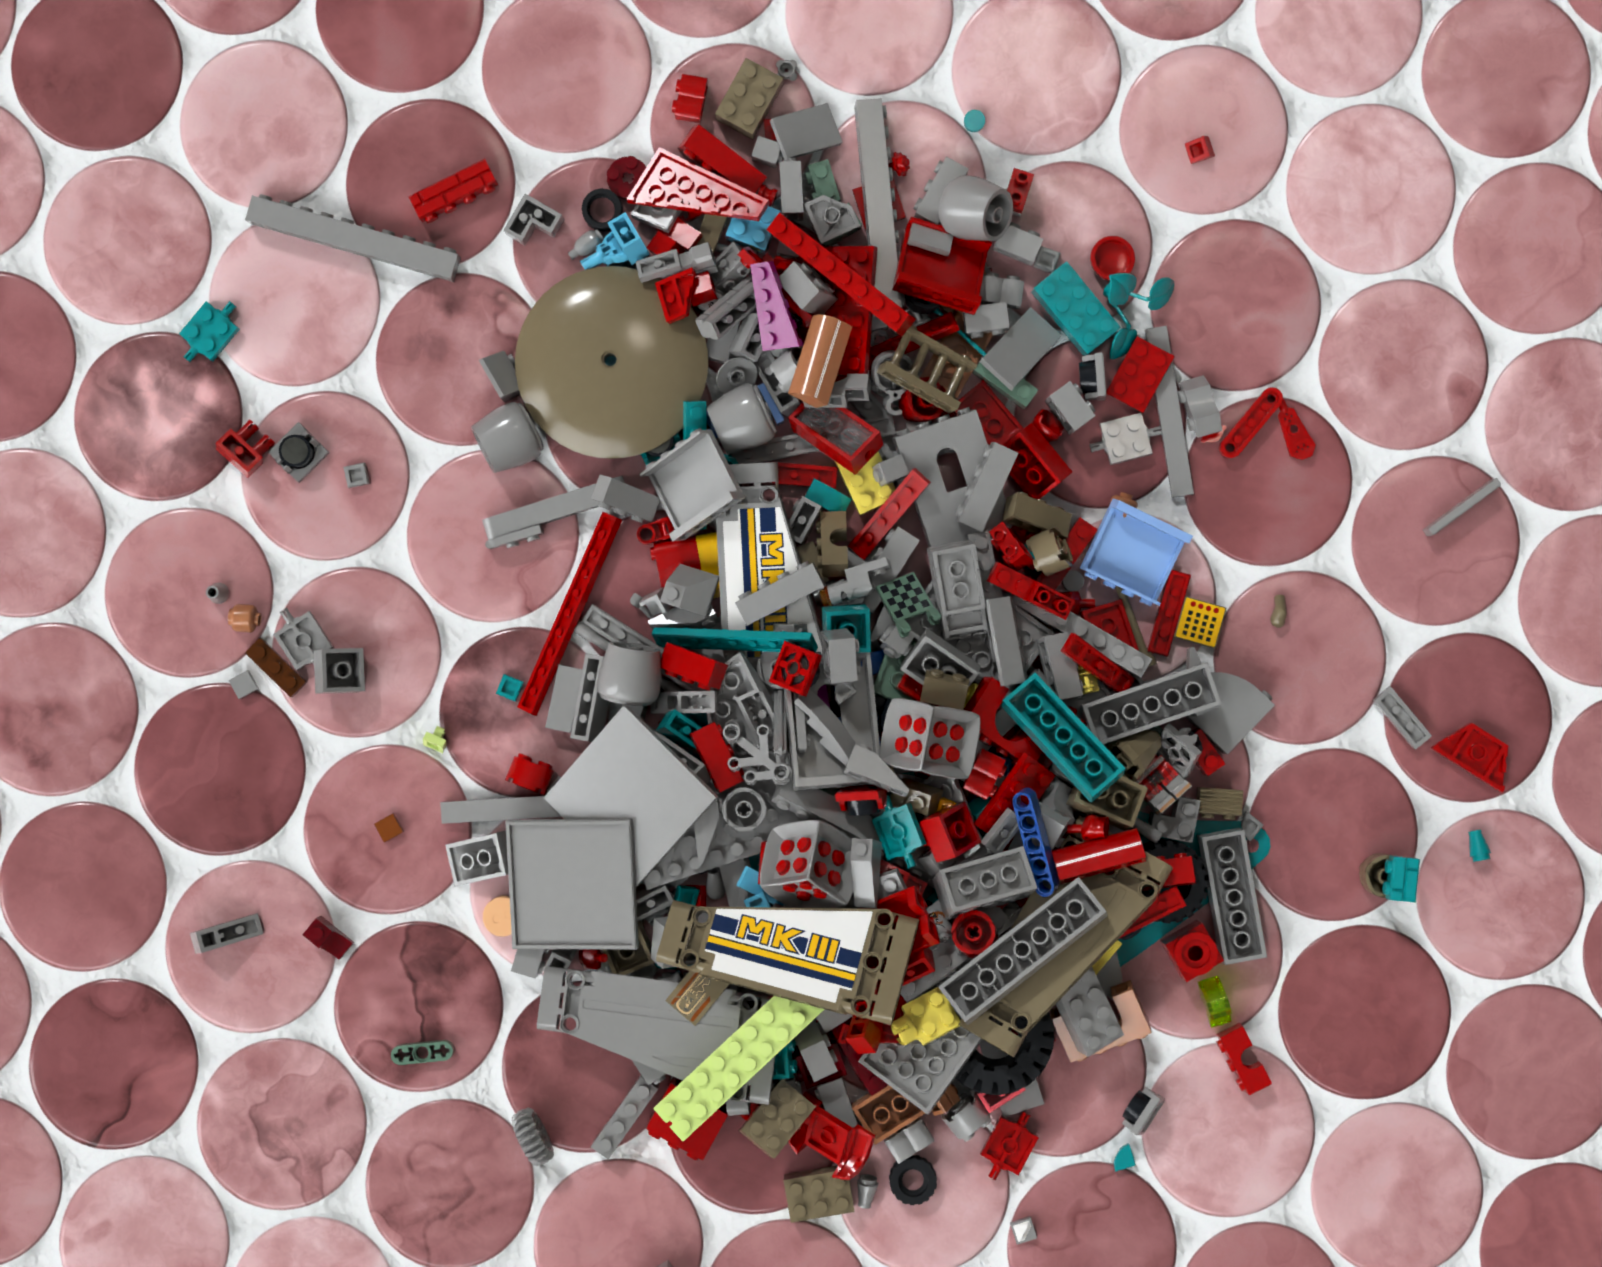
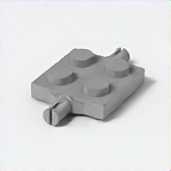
M1142 413L1100 423L1102 439L1100 442L1089 444L1092 453L1104 449L1108 455L1110 465L1152 455L1150 437L1162 435V430L1160 426L1148 429L1144 424Z
M288 608L280 611L286 624L273 635L296 670L301 669L307 664L313 663L314 665L315 650L333 648L332 643L311 611L296 618H293Z

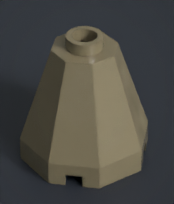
M1147 729L1114 740L1109 743L1107 749L1126 768L1123 777L1127 779L1132 777L1131 780L1136 782L1142 777L1162 746L1161 737L1156 731Z

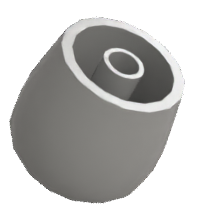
M962 175L949 182L944 189L938 209L939 220L945 231L956 238L996 241L1005 234L1010 225L1013 214V200L1011 194L1006 189L986 179Z
M747 383L738 386L706 407L719 440L727 454L764 445L773 440L777 433L776 425L771 416V410L757 385Z
M509 402L471 426L474 437L494 473L531 462L538 458L543 450V444L536 427L521 403Z
M609 642L597 680V691L601 698L624 705L651 706L657 700L661 688V650L636 643Z

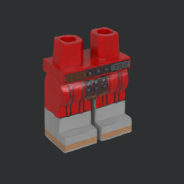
M1155 755L1142 777L1136 781V783L1148 788L1144 800L1157 815L1162 814L1192 786L1174 770L1162 755Z

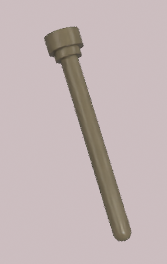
M1116 586L1115 589L1119 599H1122L1139 651L1152 658L1149 666L1157 664L1155 656H1152L1151 652L1148 653L1128 596L1121 593L1122 588Z

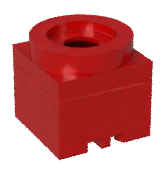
M1197 919L1160 940L1180 977L1186 982L1199 975L1206 974L1214 966L1224 961L1205 926Z

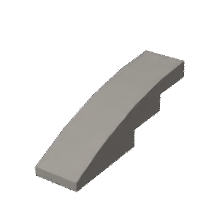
M809 689L807 697L800 695L794 704L810 717L806 723L823 737L819 743L846 766L856 743L830 708Z
M717 691L659 692L657 700L650 706L651 714H665L674 709L680 713H716Z

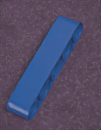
M1023 788L1013 797V807L1024 849L1037 885L1036 892L1042 897H1048L1058 888L1059 878L1037 794L1031 788ZM1021 795L1029 799V804L1021 801ZM1026 817H1032L1035 825L1028 824ZM1032 838L1038 839L1040 846H1035L1032 843ZM1037 859L1043 860L1046 864V867H1040L1037 863ZM1043 880L1051 884V889L1043 885Z

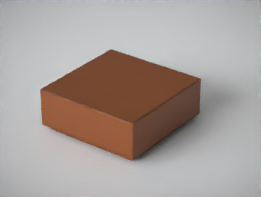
M394 813L374 824L384 843L404 832Z

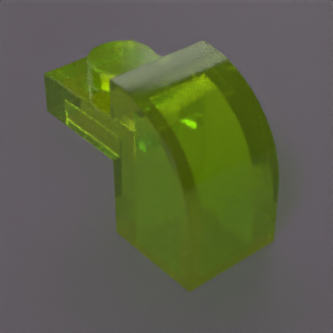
M1219 976L1198 981L1200 996L1206 1007L1210 1027L1213 1028L1232 1022L1230 1016L1232 1014L1231 1007Z

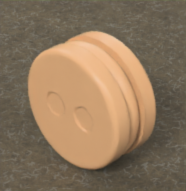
M498 896L492 899L484 908L483 923L486 929L493 935L505 937L512 934L510 896Z

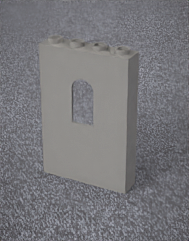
M969 407L958 410V415L952 417L949 414L937 418L938 422L932 424L929 421L917 424L918 429L909 431V428L897 431V436L892 437L898 455L902 454L909 473L912 469L916 468L931 482L914 502L928 547L967 540V535L980 533V531L956 521L957 516H955L958 506L963 504L966 499L964 493L969 484L972 485L975 479L973 473L976 466L982 464L984 459L982 453L987 445L977 410H970ZM944 448H951L956 452L967 484L965 487L948 493L937 463V454ZM1003 490L997 499L983 532L992 530L1002 522L1006 503ZM1004 522L1011 529L1013 525Z
M870 652L856 653V661L860 662L861 672L857 674L858 681H853L851 684L857 692L840 704L841 721L856 745H867L872 748L871 751L880 757ZM823 657L819 663V678L810 687L816 695L819 688L823 685L830 684L834 687L836 686V683L831 684L823 673ZM784 688L791 769L793 772V791L872 785L844 774L846 766L819 743L823 737L810 725H805L806 733L810 734V747H807L805 753H797L793 719V692Z

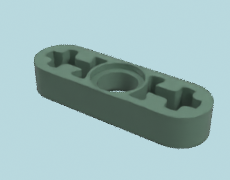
M449 1040L399 1044L392 1050L391 1059L397 1065L445 1061L453 1055L454 1045ZM431 1045H434V1050H438L442 1045H445V1048H449L450 1051L446 1053V1056H443L442 1052H436L434 1054L435 1057H432L433 1048ZM423 1046L428 1049L429 1054L426 1058H420L417 1055L419 1047ZM410 1047H413L412 1055H406L403 1060H401L400 1056H396L400 1049H402L403 1053L411 1051Z

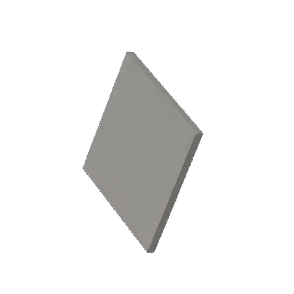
M624 705L545 795L544 799L564 819L632 818L635 883L637 888L718 798V795L627 705Z
M632 818L526 819L505 821L512 949L637 950L639 948Z

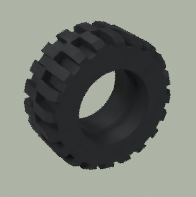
M1160 839L1155 844L1153 842L1144 844V851L1155 857L1165 856V859H1172L1175 854L1187 853V856H1192L1196 884L1185 885L1181 893L1187 906L1156 920V922L1160 921L1171 924L1174 921L1177 923L1181 922L1185 917L1190 918L1194 915L1193 912L1196 909L1199 910L1203 906L1201 902L1208 895L1206 889L1209 887L1210 880L1207 879L1209 873L1207 868L1204 867V861L1192 848L1174 840ZM1142 891L1144 896H1152L1149 891Z

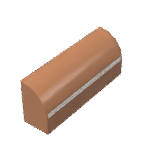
M813 315L788 394L815 408L828 405L851 333V325L828 315Z

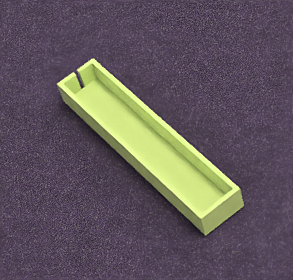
M773 996L653 1109L666 1123L671 1121L673 1124L670 1128L682 1141L686 1140L825 1009Z

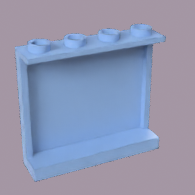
M1113 498L1080 569L1086 571L1085 576L1095 581L1097 577L1103 579V584L1112 589H1115L1116 586L1122 588L1121 593L1133 598L1134 594L1141 597L1140 602L1150 607L1153 603L1160 606L1161 603L1157 599L1184 543L1190 544L1193 536Z

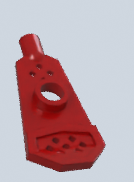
M1283 399L1279 406L1278 419L1289 456L1304 460L1313 456L1316 444L1308 434L1294 408H1289L1285 399ZM1292 425L1297 426L1298 430L1296 433L1290 431Z

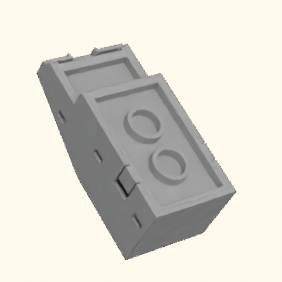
M965 540L928 547L927 553L937 608L941 614L940 622L944 640L964 639L971 637V635L988 633L985 614L986 605L975 543Z

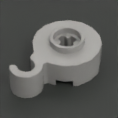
M887 350L876 356L871 365L870 373L874 384L880 390L887 393L883 399L884 409L891 415L897 416L902 414V410L898 407L891 408V403L899 400L906 389L876 373L879 365L886 361H891L896 350ZM905 354L899 364L900 368L910 371L913 365V361Z

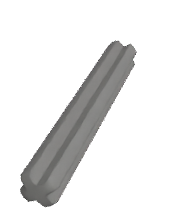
M778 689L774 690V753L782 756V754L787 752V717L784 690Z

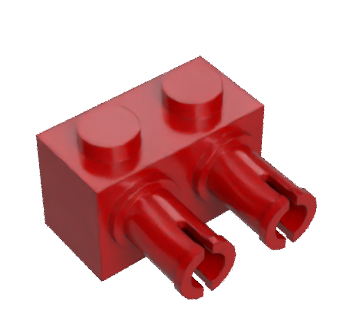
M248 420L237 433L230 428L215 443L216 450L247 478L263 464L262 455L275 444L271 438L268 439L269 436L266 434L253 447L246 443L259 430L256 424L253 425L251 420Z

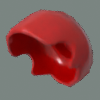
M1042 409L1034 417L1033 424L1048 442L1056 441L1063 434V425L1050 411Z

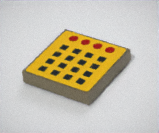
M1185 596L1174 638L1215 649L1227 608Z

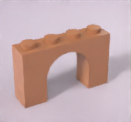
M1131 980L1111 987L1112 998L1120 1014L1118 1022L1124 1035L1097 1051V1054H1102L1115 1046H1124L1134 1039H1143L1152 1033L1149 1020ZM1057 1007L1051 1009L1054 1027L1070 1062L1085 1060L1088 1056L1077 1050Z

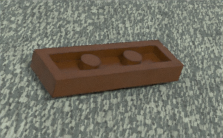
M259 638L245 652L290 697H293L307 683L263 638Z

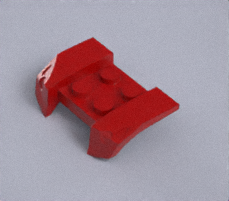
M805 1092L803 1096L816 1107L788 1141L791 1148L798 1155L806 1146H809L838 1165L832 1175L833 1178L843 1180L854 1178L860 1173L869 1158L875 1134L858 1124L854 1128L822 1109L823 1102Z

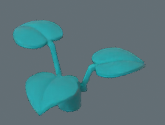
M1129 273L1109 275L1110 283L1104 288L1103 295L1108 298L1111 306L1116 309L1126 324V328H1121L1113 339L1109 359L1114 360L1128 353L1137 337V331L1131 329V324L1118 305H1124L1128 301L1129 296L1146 302L1149 301L1148 308L1150 310H1158L1169 301L1174 289V280L1169 277L1159 279L1152 286L1150 296L1144 297L1133 293L1137 283L1134 275Z

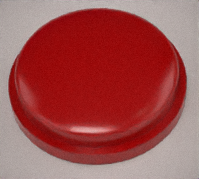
M1107 236L1100 239L1092 248L1090 262L1093 270L1099 277L1110 281L1109 275L1130 273L1135 264V253L1132 246L1125 239L1118 236Z

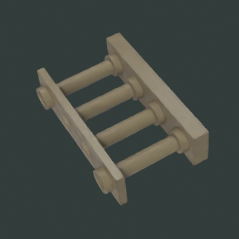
M911 325L901 338L892 360L879 365L876 373L950 414L958 410L961 402L955 399L954 394L964 372L968 373L976 369L977 364L973 363L970 357L954 352L919 332L914 325ZM911 340L921 347L910 371H905L900 368L899 364ZM928 351L939 356L928 382L919 379L918 373ZM947 361L956 366L957 369L947 391L942 392L937 389L936 384Z

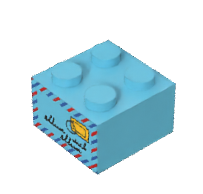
M768 206L759 221L732 218L725 234L726 240L734 241L743 247L749 246L751 249L757 250L758 253L765 255L773 238V235L767 231V228L781 211Z

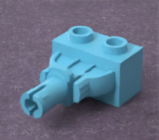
M625 212L608 222L612 231L606 235L601 244L596 246L595 253L580 260L585 270L595 268L602 263L609 266L612 263H622L627 260L633 265L636 263L635 261L642 260L650 255Z

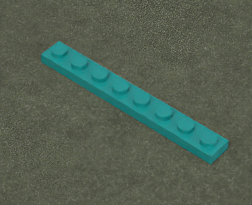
M654 627L651 633L656 644L662 648H665L668 642L688 649L780 652L784 640L815 653L818 648L813 634L808 632Z

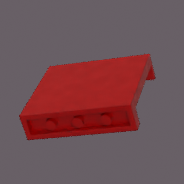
M910 217L903 236L892 290L974 315L981 304L982 296L979 295L987 253L992 242L964 240L953 236L950 253L948 256H944L907 244L912 223L947 233L942 225Z

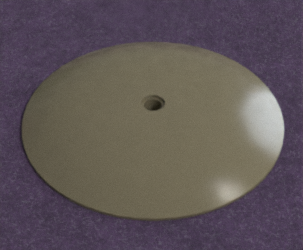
M605 266L583 270L564 278L552 286L541 296L528 313L522 325L516 346L515 373L522 400L534 421L546 434L562 446L577 453L596 458L617 459L637 456L664 444L683 428V401L701 400L708 376L706 339L698 329L695 322L697 316L691 307L688 317L671 324L666 322L655 282L661 279L656 278L641 283L637 269L628 267ZM607 357H616V363L613 366L606 365Z

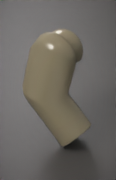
M1276 595L1274 597L1275 608L1270 621L1273 626L1281 628L1284 626L1287 616L1284 595Z

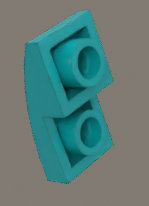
M815 478L805 495L807 499L821 505L823 509L829 512L846 511L852 500Z

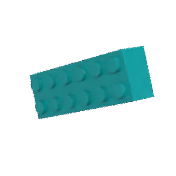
M1036 673L1031 675L1002 700V708L1090 803L1124 775L1126 768Z

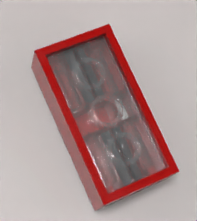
M802 403L788 417L793 432L854 475L884 446L880 431L846 408L804 407V403Z

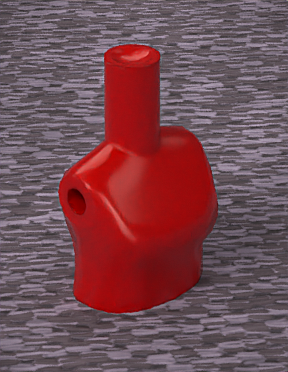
M1079 591L1060 592L1075 600L1071 612L1079 615L1081 607H1095V599H1081Z
M1089 815L1082 824L1067 825L1068 833H1081L1082 838L1086 841L1096 838H1107L1109 819L1107 816Z
M600 949L579 950V960L585 968L600 969L602 962L608 960V956L602 954Z

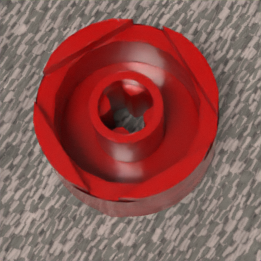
M922 377L919 379L928 382L930 377ZM937 382V389H939L942 392H946V389L943 387V385L941 386ZM908 390L898 400L903 418L911 422L931 421L938 418L944 411Z
M519 753L517 757L514 756L505 781L510 782L513 779L512 783L536 793L540 789V794L545 795L554 771L551 770L553 766L539 761L538 764L533 763L531 757Z
M978 910L960 914L954 920L951 928L954 944L962 954L970 958L977 957L998 940V931L992 919L984 912ZM978 930L979 936L972 939L970 933Z

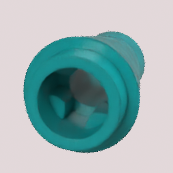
M1482 831L1468 832L1470 857H1472L1473 862L1491 859L1489 854L1491 851Z

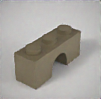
M846 511L820 512V521H816L817 533H821V538H817V551L822 552V556H817L818 569H822L823 577L846 576L844 570L848 569L847 546L834 545L838 541H847Z

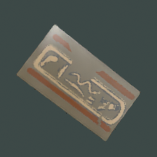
M688 972L665 1001L696 1026L729 986V983L704 977L697 972Z

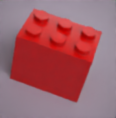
M673 1077L660 1101L677 1087L682 1080ZM723 1104L684 1141L670 1128L673 1123L671 1121L666 1123L655 1110L648 1121L646 1129L652 1137L656 1139L661 1137L668 1141L667 1144L676 1150L681 1148L693 1160H698L699 1158L703 1161L728 1116L726 1105Z

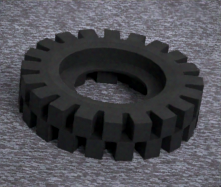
M1050 1011L1027 1034L1015 1057L1008 1055L1000 1059H991L983 1056L975 1049L955 1077L956 1080L973 1091L990 1095L1010 1094L1031 1084L1045 1069L1053 1050L1055 1039L1054 1024ZM1019 1018L1016 1022L1019 1029L1025 1028L1028 1024L1026 1018Z

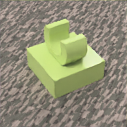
M437 726L433 734L426 732L423 738V745L443 754L446 748V740L443 739L445 729Z

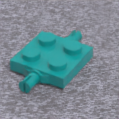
M206 301L179 334L191 346L183 356L190 363L198 353L205 355L213 362L240 330V328L232 323L229 317L236 308L232 302L229 301L221 311Z
M888 795L887 806L884 807L886 811L879 817L872 819L879 840L882 842V848L887 861L897 857H904L909 869L916 866L912 853L927 843L911 803L900 807H893Z

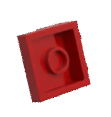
M1003 521L989 531L993 538L991 543L998 551L1000 549L1003 551L1004 555L1002 558L1009 567L1013 565L1019 570L1027 566L1032 571L1035 570L1034 558L1017 534Z

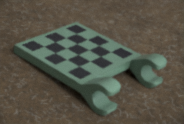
M914 572L878 585L875 588L895 622L900 637H907L911 631L910 625L905 620L926 612L928 621L932 626L939 623L941 614L934 608Z

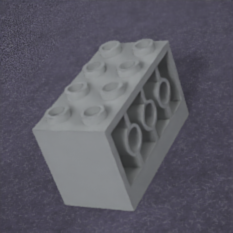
M1024 846L941 869L933 878L941 909L947 920L956 919L960 914L968 911H984L1028 898L1037 889Z

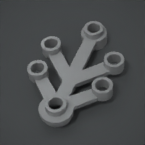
M728 724L724 727L723 736L725 740L729 743H737L753 756L749 758L731 757L727 762L731 771L736 772L742 767L763 765L769 769V771L762 772L746 771L744 780L748 785H754L757 781L773 780L778 785H785L791 781L793 772L791 767L785 764V753L782 756H778L776 753V763L769 758L768 737L770 736V730L767 725L762 724L756 730L759 737L760 750L741 736L740 728L736 724ZM762 729L767 730V733L765 735L760 734V731ZM731 732L737 733L734 738L729 737ZM732 762H738L736 767H731ZM780 772L786 773L783 778L778 777ZM749 775L755 776L753 780H747Z

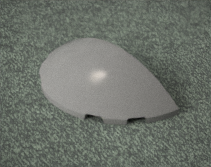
M740 652L725 663L728 667L720 690L712 687L710 691H717V712L707 713L708 724L715 722L716 725L720 724L722 729L728 724H736L740 728L741 736L759 750V737L756 730L762 724L767 725L770 730V736L768 737L769 758L776 763V753H774L773 747L774 701L756 670L745 655ZM762 729L760 731L761 735H765L767 733L766 729ZM731 732L729 737L734 738L737 733ZM787 733V752L785 753V764L791 767L789 738ZM724 736L722 737L725 744H730L735 754L732 757H753L737 743H729L725 740ZM764 765L743 767L745 770H753L755 772L769 771ZM780 772L778 775H785L786 773Z

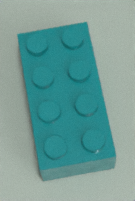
M1067 261L1031 291L1083 356L1089 355L1121 328Z

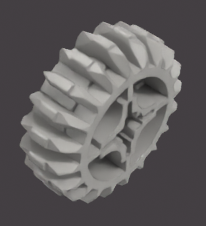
M529 1107L514 1114L512 1117L513 1130L525 1156L535 1166L547 1163L554 1157V1149L540 1117Z

